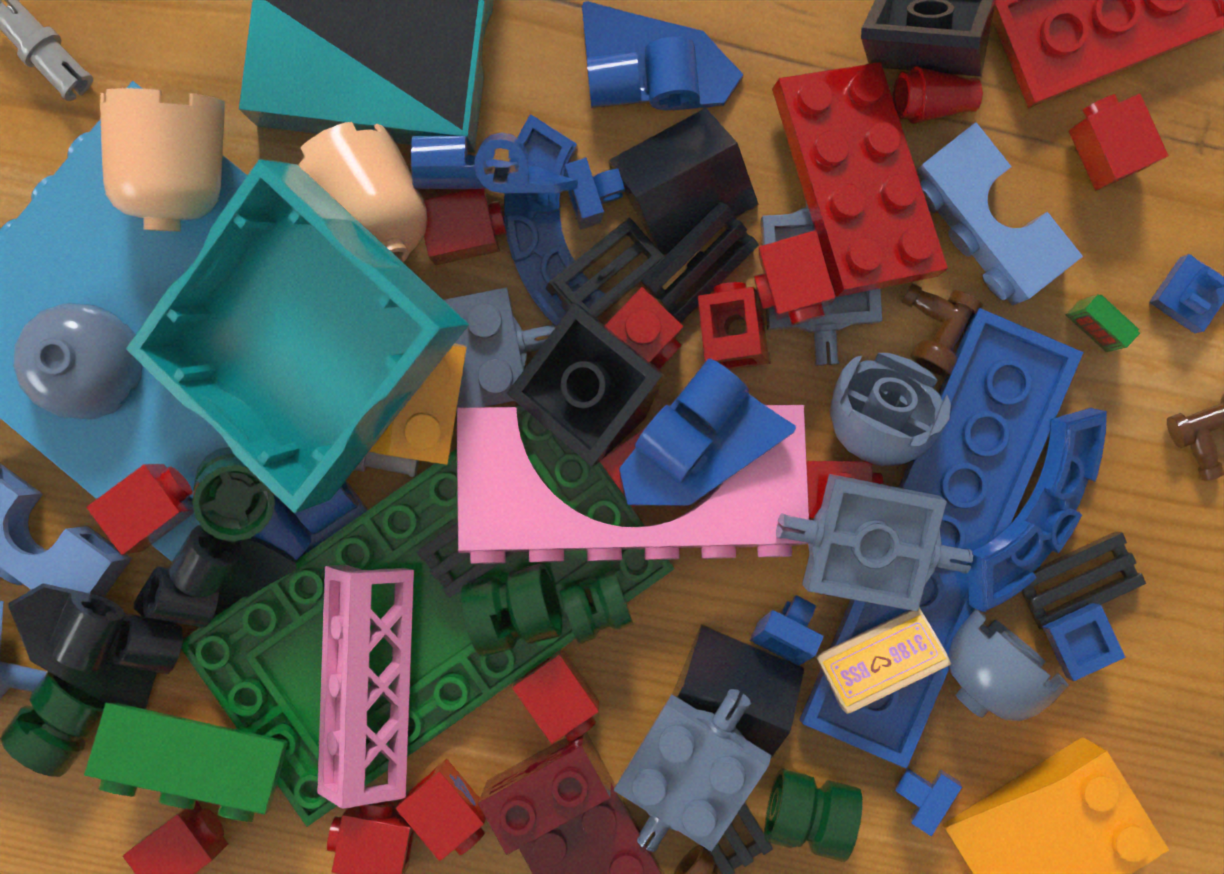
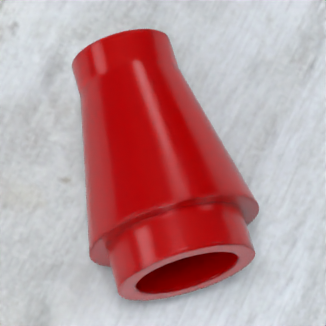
M918 66L913 67L910 72L900 73L896 79L893 91V101L899 118H907L912 124L963 112H976L980 108L983 96L982 84L978 78H965Z

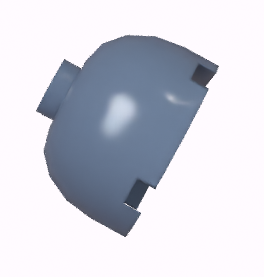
M65 303L42 310L24 326L15 344L13 368L19 386L35 405L59 417L93 420L114 413L123 405L119 403L128 396L131 389H136L141 379L142 364L126 350L136 334L127 324H123L116 315L95 305Z
M878 353L874 361L865 360L860 363L862 355L853 358L842 370L835 384L832 396L830 417L836 437L849 452L863 461L879 466H899L922 457L941 435L950 419L951 403L947 394L942 401L940 394L934 389L938 380L930 371L914 361L891 353Z
M975 609L955 634L948 654L951 661L950 671L962 687L956 693V697L969 710L981 718L988 711L1004 720L1022 721L1040 714L1069 686L1068 683L1058 672L1049 680L1051 676L1041 668L1046 661L1036 651L996 619L989 627L984 625L983 623L986 620L985 612Z

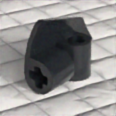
M197 525L190 532L168 568L158 566L152 571L134 600L133 609L146 618L206 627L214 617L243 597H249L267 585L295 571L297 568L296 560L285 551L253 536L249 539L234 542L217 539L204 531L201 525Z
M43 583L8 603L30 661L104 704L119 703L146 709L157 673L169 674L175 667L183 643V629L181 625L125 613L122 607L115 602L95 594Z

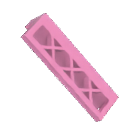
M348 565L325 566L317 793L342 809L406 798L414 570L411 569L362 570ZM395 583L394 605L380 619L371 610L372 584ZM384 637L393 647L392 662L378 677L369 668V653ZM382 694L391 703L390 718L375 734L367 726V711ZM381 752L389 760L388 784L365 787V769L376 755Z

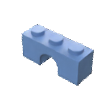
M975 122L924 162L916 172L929 211L932 213L938 211L951 229L948 230V234L953 244L965 256L970 257L972 255L986 272L983 274V279L987 287L996 297L1003 301L1007 299L1011 305H1015L1030 299L1083 256L1048 212L1030 221L1022 228L1004 226L992 216L988 207L989 189L993 182L1012 166L977 122Z
M0 463V577L16 585L24 584L31 590L44 583L105 597L132 557L127 554L121 555L111 542L88 526L65 529L54 545L48 550L39 546L30 535L28 520L31 510L43 493Z

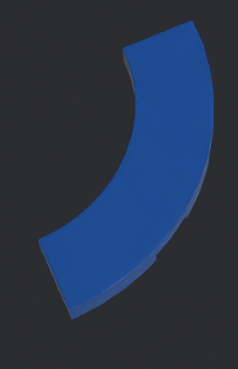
M531 114L518 136V139L521 140L526 148L528 165L541 167L561 176H564L565 164L570 163L578 149L575 142ZM510 158L509 162L518 163L517 158ZM561 192L505 193L504 222L512 259L533 301L544 315L557 326L566 312L560 306L562 303L560 298L556 294L552 297L545 288L550 280L575 261L566 245L560 219ZM581 273L568 286L575 292L588 281V278L584 273ZM597 289L583 303L589 308L605 294Z
M1088 408L1051 419L1050 438L1045 463L1028 502L1014 521L1000 535L984 546L972 551L973 562H968L971 566L968 572L970 607L985 612L1014 597L1037 578L1033 572L1052 551L1059 553L1082 517V514L1076 510L1083 497L1088 480L1095 482L1098 476L1106 435L1107 411Z

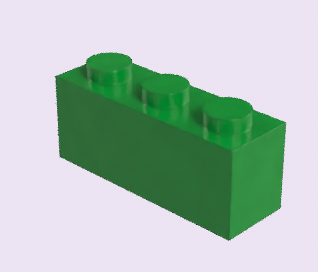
M106 703L84 776L101 779L98 789L104 792L134 797L137 787L161 792L158 800L161 804L183 809H194L196 800L220 805L217 814L219 816L238 821L253 822L255 813L265 815L271 809L289 741L124 704Z

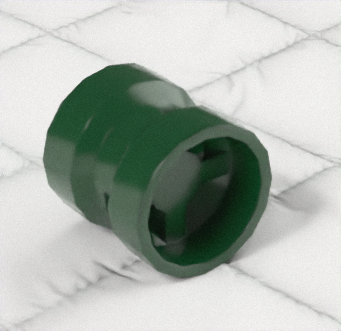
M614 570L598 575L595 583L582 587L574 584L560 589L561 599L578 644L595 639L598 632L605 628L611 627L615 630H620L633 625L632 617ZM593 602L597 609V613H593L591 607V603Z

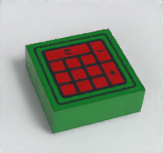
M1102 294L1078 301L1066 314L1072 322L1105 352L1127 348L1140 334L1139 328Z

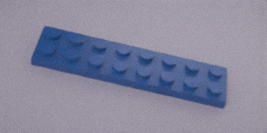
M981 308L978 309L976 314L971 316L955 353L957 356L956 365L951 375L945 377L939 390L942 401L947 394L951 403L950 419L941 435L922 457L909 461L898 487L939 495L947 502L940 525L941 545L970 549L971 551L992 541L1011 524L1050 433L1051 419L1056 418L1084 353ZM936 567L925 584L919 607L947 655L949 654L952 639L961 625L974 612L975 608L969 606L968 573L965 574L959 571ZM850 599L830 648L909 610ZM950 665L849 714H846L840 708L821 669L799 720L808 727L907 769Z

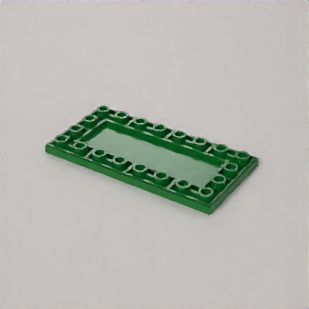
M516 406L518 427L525 452L542 482L555 496L578 513L590 519L620 527H645L631 505H627L626 498L600 462L595 466L589 465L522 406ZM456 448L449 453L448 465L435 463L297 559L295 571L267 585L249 597L244 596L214 617L206 627H200L184 638L181 650L238 730L289 741L277 786L306 827H308L337 806L317 793L323 623L314 626L313 623L323 618L325 566L348 565L362 570L396 568L414 570L408 757L576 639L561 599L560 589L574 584L582 587L595 583L598 575L614 570L627 603L672 572L675 568L669 560H645L644 549L622 550V560L587 561V550L564 551L563 562H539L546 566L556 590L563 624L561 636L533 644H528L522 638H518L514 649L485 657L478 655L465 626L461 607V590L451 598H448L443 591L444 587L438 579L433 577L429 571V566L416 553L458 522ZM458 537L435 552L441 562L458 550ZM514 552L506 558V563L497 564L475 581L496 576L502 582H505L511 571L538 563L529 562V552ZM469 556L448 572L455 580L476 564H470ZM395 583L372 584L371 610L380 619L394 605ZM593 602L591 603L593 613H597V609ZM384 637L369 653V668L378 677L392 662L393 647ZM382 694L367 711V726L375 734L390 718L391 703ZM381 752L376 755L365 769V786L388 771L389 760Z

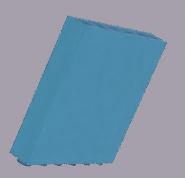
M132 81L127 87L143 89L134 81ZM100 119L90 132L83 133L73 141L68 149V158L55 174L44 178L37 184L31 194L32 201L18 218L8 221L0 228V419L96 499L143 464H164L167 468L170 466L174 467L185 477L194 493V480L199 465L207 455L219 448L229 447V445L209 422L185 407L143 365L141 379L136 389H131L128 396L119 403L123 405L114 413L93 420L59 417L35 405L20 388L13 368L15 344L24 326L42 310L60 304H89L101 307L116 315L123 324H127L137 334L170 285L179 279L196 260L208 237L210 228L248 176L223 155L221 190L218 202L211 212L199 219L181 220V232L144 230V218L122 213L112 205L106 196L103 183ZM192 494L191 496H189V498H190V500L193 502V494ZM195 513L154 542L152 546L170 561H173L190 532L197 525H200L195 518Z

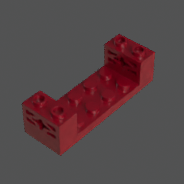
M587 732L571 742H568L565 737L487 780L478 804L505 854L508 855L519 849L532 874H664L652 851L646 850L647 842L643 847L637 842L640 836V829L622 796L613 791L616 785Z

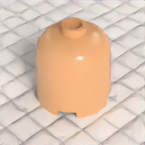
M136 88L106 89V93H101L100 103L102 165L105 193L112 205L126 215L144 218V230L181 232V220L199 219L211 212L218 202L221 190L225 101L214 97L189 93V105L161 103L162 90Z
M345 122L323 130L305 142L301 147L305 158L298 166L397 258L404 262L409 253L423 238L428 222L427 210L419 189L413 187L412 175L392 135L379 124L374 125V130L357 131L352 122Z

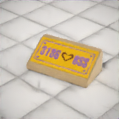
M920 607L918 611L909 610L816 655L840 708L846 714L852 713L951 665L946 651Z

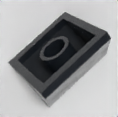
M875 0L861 28V41L868 63L881 62L882 67L888 69L911 71L913 67L918 66L948 74L982 77L996 0Z
M707 108L609 160L612 169H619L625 193L652 243L664 256L719 202L730 206L735 213V218L759 205L738 143Z
M573 303L506 394L589 465L595 466L646 418L665 375L578 303Z
M701 624L672 695L697 710L715 714L730 689L740 691L731 711L741 696L745 694L749 698L751 705L746 709L735 727L747 741L772 755V758L791 732L804 668Z

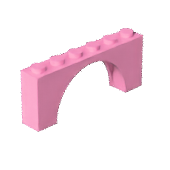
M765 405L796 426L795 432L711 490L695 507L684 515L664 524L637 528L609 525L590 519L578 513L555 496L542 482L525 452L520 437L516 407L457 408L458 553H470V564L506 563V552H529V562H563L564 551L587 550V561L622 560V550L644 549L645 560L679 559V548H701L702 559L736 558V547H757L758 557L792 556V546L808 544L785 538L780 539L776 536V527L781 525L778 522L781 513L809 519L804 405Z

